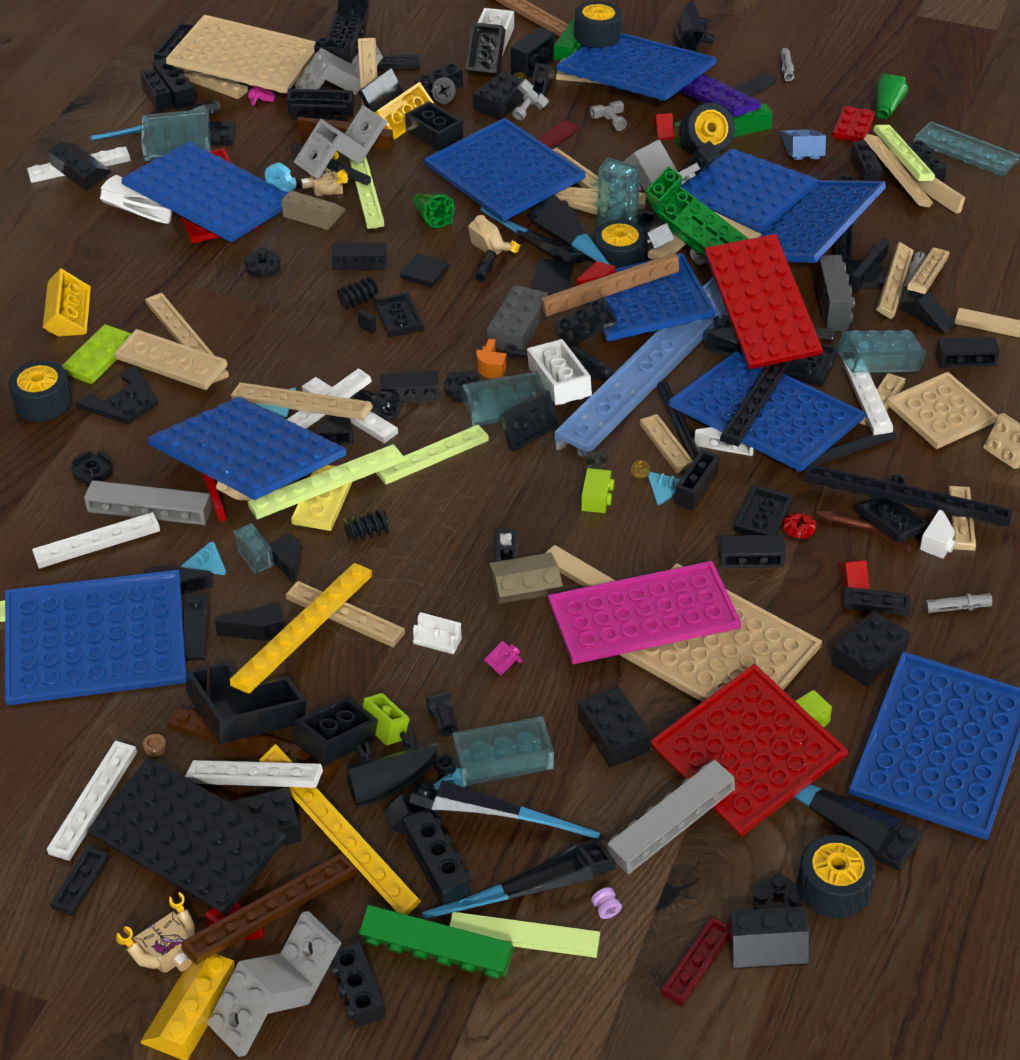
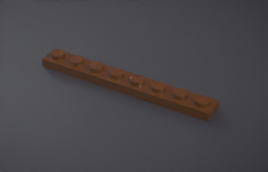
M181 706L176 708L167 721L168 728L259 759L276 744L293 763L320 764L299 746L265 734L219 744L199 712ZM340 759L322 766L323 772L320 779L331 783L341 766Z
M340 853L182 941L181 949L197 965L356 874V867Z

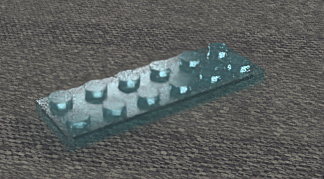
M932 121L914 137V141L922 140L929 148L991 171L996 175L1005 176L1020 161L1019 154Z

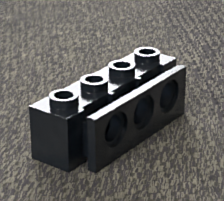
M166 58L152 61L153 69H156L171 92L174 108L179 110L193 106L196 89L194 85L190 84L188 77L184 76L182 69L180 70L178 67L166 64Z
M288 89V114L292 115L293 120H297L298 117L348 122V116H353L355 104L352 90Z
M427 808L402 818L403 831L408 839L407 845L440 905H446L470 895V884L473 883L471 874L468 869H463L459 853L457 851L454 852L451 848L452 843L447 833L443 834L438 816H433L430 809Z

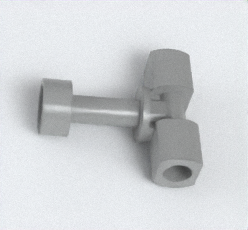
M526 79L522 80L517 86V89L524 94L523 99L525 101L512 112L513 117L519 121H522L527 115L526 109L529 105L535 104L541 110L549 102L542 93L537 94L532 89L534 86Z
M621 100L610 102L609 106L605 107L603 105L590 107V115L593 119L600 117L611 119L613 121L612 126L617 131H622L627 125L626 120L622 116L616 115L623 112L624 104Z

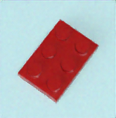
M844 106L834 128L832 138L852 142L864 140L865 136L870 132L876 112L869 109Z

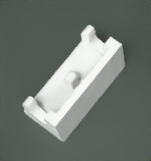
M420 612L418 615V626L414 625L413 644L454 654L462 639L461 623Z

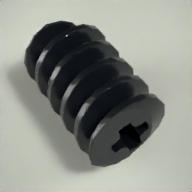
M367 277L366 280L362 279L360 282H354L347 285V287L337 289L338 299L346 310L349 309V304L354 308L356 307L355 301L358 305H361L362 299L367 303L369 301L368 296L371 300H374L375 294H378V287L372 277Z
M376 510L375 516L372 512H368L367 518L364 514H360L359 520L356 516H352L351 522L348 518L343 520L348 541L352 538L356 543L359 535L362 540H365L367 533L370 538H373L374 531H376L378 536H381L382 529H384L386 534H389V523L384 510L383 513L380 510Z

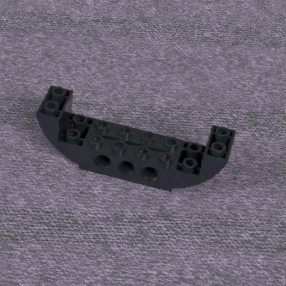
M337 0L338 7L326 38H317L314 45L315 53L322 48L352 63L353 58L359 53L358 39L364 38L366 34L369 0Z

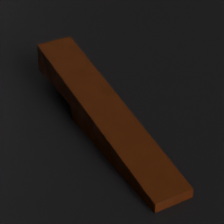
M298 117V133L311 135L320 119ZM322 119L343 133L347 131L352 123ZM383 129L372 148L391 151L394 144L393 130Z

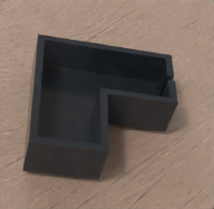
M229 661L210 665L209 687H207L206 667L186 671V694L219 744L293 727L297 719L305 716L306 700L288 676L261 682L250 694H247L230 686V678L236 674V671Z

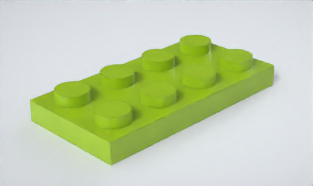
M104 324L62 365L68 376L93 384L117 360L114 353L128 339L131 333Z

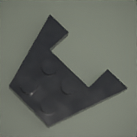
M134 365L120 374L121 379L129 385L103 402L90 393L75 402L77 409L129 425L157 407L158 401Z

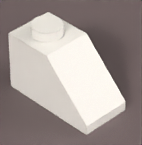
M942 510L937 512L923 534L920 550L944 559L947 552H952L956 541L953 540L955 531Z

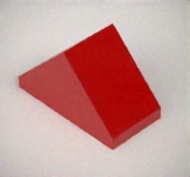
M672 113L656 114L652 119L657 139H674Z
M866 560L837 563L845 587L870 590Z

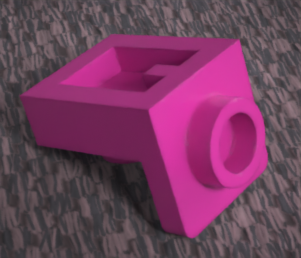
M253 86V89L249 91L248 98H250L251 105H255L257 98L262 101L273 102L275 95L271 89Z
M503 640L484 659L500 676L515 661L520 664L523 662L518 656L521 652L512 643L508 646Z

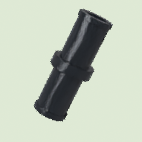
M487 250L484 258L480 260L479 268L475 273L476 280L480 282L485 281L488 272L493 268V262L497 256L495 251Z

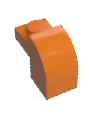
M488 339L486 346H483L482 350H476L477 370L486 378L503 380L507 368L506 353L496 352V340Z

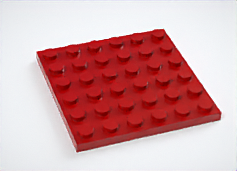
M755 663L651 740V747L683 780L693 777L703 765L711 763L714 759L734 776L735 790L712 809L740 838L848 755V750Z

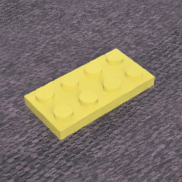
M326 465L312 472L311 476L336 466ZM352 482L298 503L291 518L292 524L332 531Z

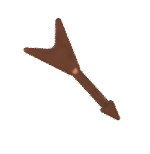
M817 511L815 517L828 524L834 522L868 530L870 533L902 550L910 551L911 546L905 540L898 543L871 522L833 514V511Z

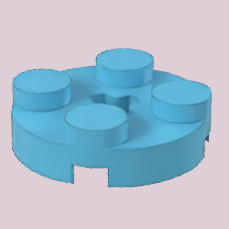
M275 163L266 168L265 182L275 185L282 191L289 192L296 189L295 177H291L289 174L291 171L288 167L281 163Z

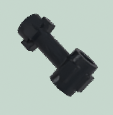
M507 345L505 350L506 357L514 359L515 356L526 358L528 363L526 350L517 349L515 345Z

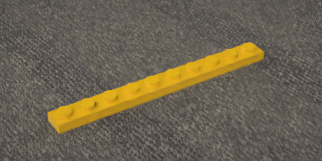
M353 563L230 678V686L250 694L372 577V570Z
M276 744L259 759L260 762L293 763ZM288 787L290 795L397 913L408 915L421 902L317 787Z

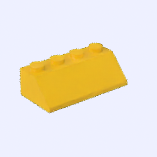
M419 82L374 113L388 121L383 129L393 130V139L395 140L406 132V113L428 101L434 102Z
M60 268L48 281L43 328L56 336L85 335L87 333L91 286Z
M215 954L197 965L192 961L191 966L181 974L144 1034L141 1044L181 1060H188L208 1027L207 1022L235 970L234 960Z

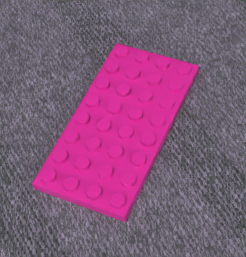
M712 561L548 595V603L572 665L741 628V620Z

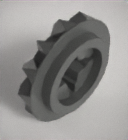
M446 77L436 79L435 83L432 84L431 90L433 98L441 104L449 103L454 98L456 92L453 81ZM441 87H447L444 90L445 95L443 93H440Z

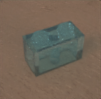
M253 523L233 531L236 549L255 574L274 566L272 548Z

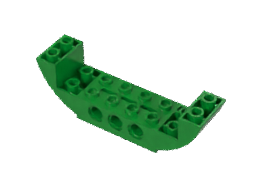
M669 166L645 191L655 213L662 221H666L671 233L706 260L704 252L707 247L749 239L681 187L683 176Z

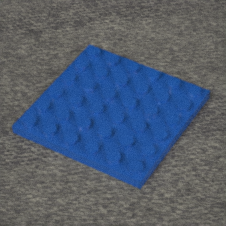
M731 148L716 159L707 169L705 168L699 175L685 183L682 188L712 211L761 233L818 185V179Z
M683 253L677 254L679 272L605 297L614 309L618 322L602 331L607 341H615L620 338L636 336L637 334L653 332L663 328H671L672 326L688 324L715 316L713 305ZM649 261L615 268V271L619 272Z

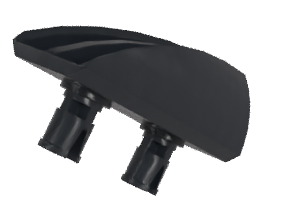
M693 0L685 6L680 22L676 24L675 30L681 46L686 50L697 52L702 42L713 44L715 36L705 31L709 21L699 16Z
M716 316L714 318L716 328L706 329L704 348L724 355H731L735 351L743 354L733 327H727L726 316H722V321H720L719 316Z
M414 730L409 732L410 741L405 732H402L400 738L402 739L405 751L377 759L373 758L368 742H365L366 754L361 745H357L355 749L360 763L348 766L346 776L347 784L356 807L360 808L387 798L417 781L435 764L438 743L418 747Z

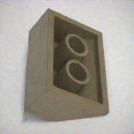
M290 190L281 199L283 217L327 230L345 212V208L335 203Z
M551 552L489 563L497 604L560 593L563 587L559 567Z

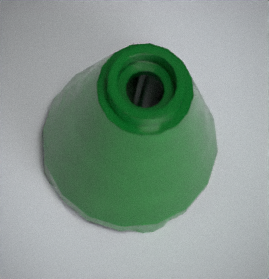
M882 74L877 80L875 111L878 118L887 119L907 95L909 88L905 77Z
M418 193L414 196L413 204L427 225L432 228H441L452 223L454 203L450 197L444 194Z

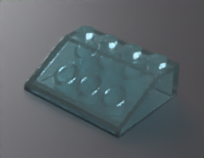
M209 109L142 115L141 147L145 161H154L187 142H192L202 149L211 151Z

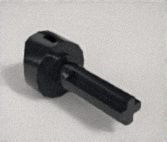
M361 389L352 395L362 401L371 402L374 413L386 419L392 420L396 418L401 411L397 396L388 391H381L377 395Z

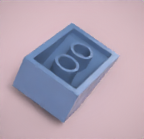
M812 129L780 131L786 151L793 159L802 160L803 157L810 156V159H820V156H825L826 135Z

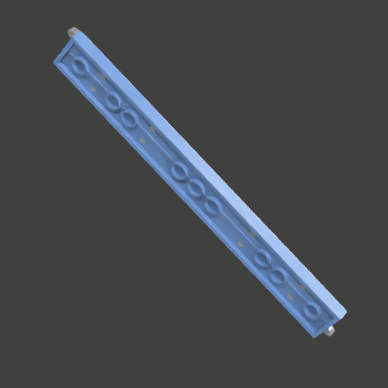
M714 277L702 288L715 309V316L688 324L672 326L671 328L659 329L555 431L556 450H561L568 444L577 447L578 455L582 457L588 456L658 383L705 338L706 329L716 327L714 318L719 316L720 321H722V316L728 315Z

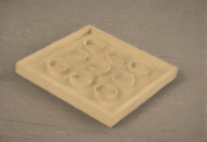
M949 372L887 398L889 407L935 449L995 423L999 417L998 414Z

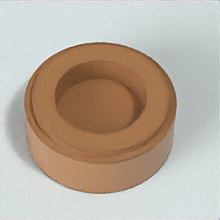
M151 734L143 740V749L148 756L157 757L166 751V740L160 734Z

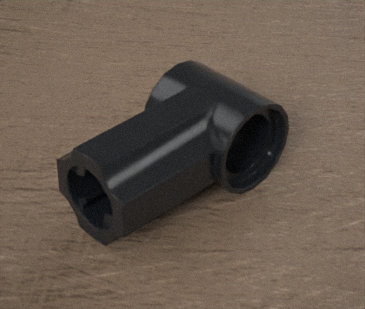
M449 692L426 697L430 717L433 716L439 735L444 737L453 735L458 730V726L453 714V705Z

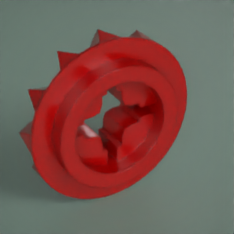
M795 512L794 515L788 514L787 518L784 519L783 529L794 538H808L816 531V521L812 519V516H806L805 512L803 514ZM799 522L803 523L801 524V526H799V528H797V524Z

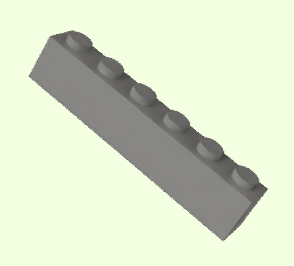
M91 481L84 497L88 512L138 517L153 512L156 520L206 525L212 510L209 493Z
M715 759L711 763L703 765L697 774L685 779L679 788L674 792L666 794L660 803L656 806H651L641 818L632 821L622 833L614 835L607 844L608 852L615 862L629 875L735 790L734 776Z

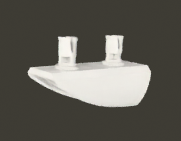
M115 175L109 178L101 187L100 200L105 204L157 222L169 224L171 221L172 210L121 184V176Z

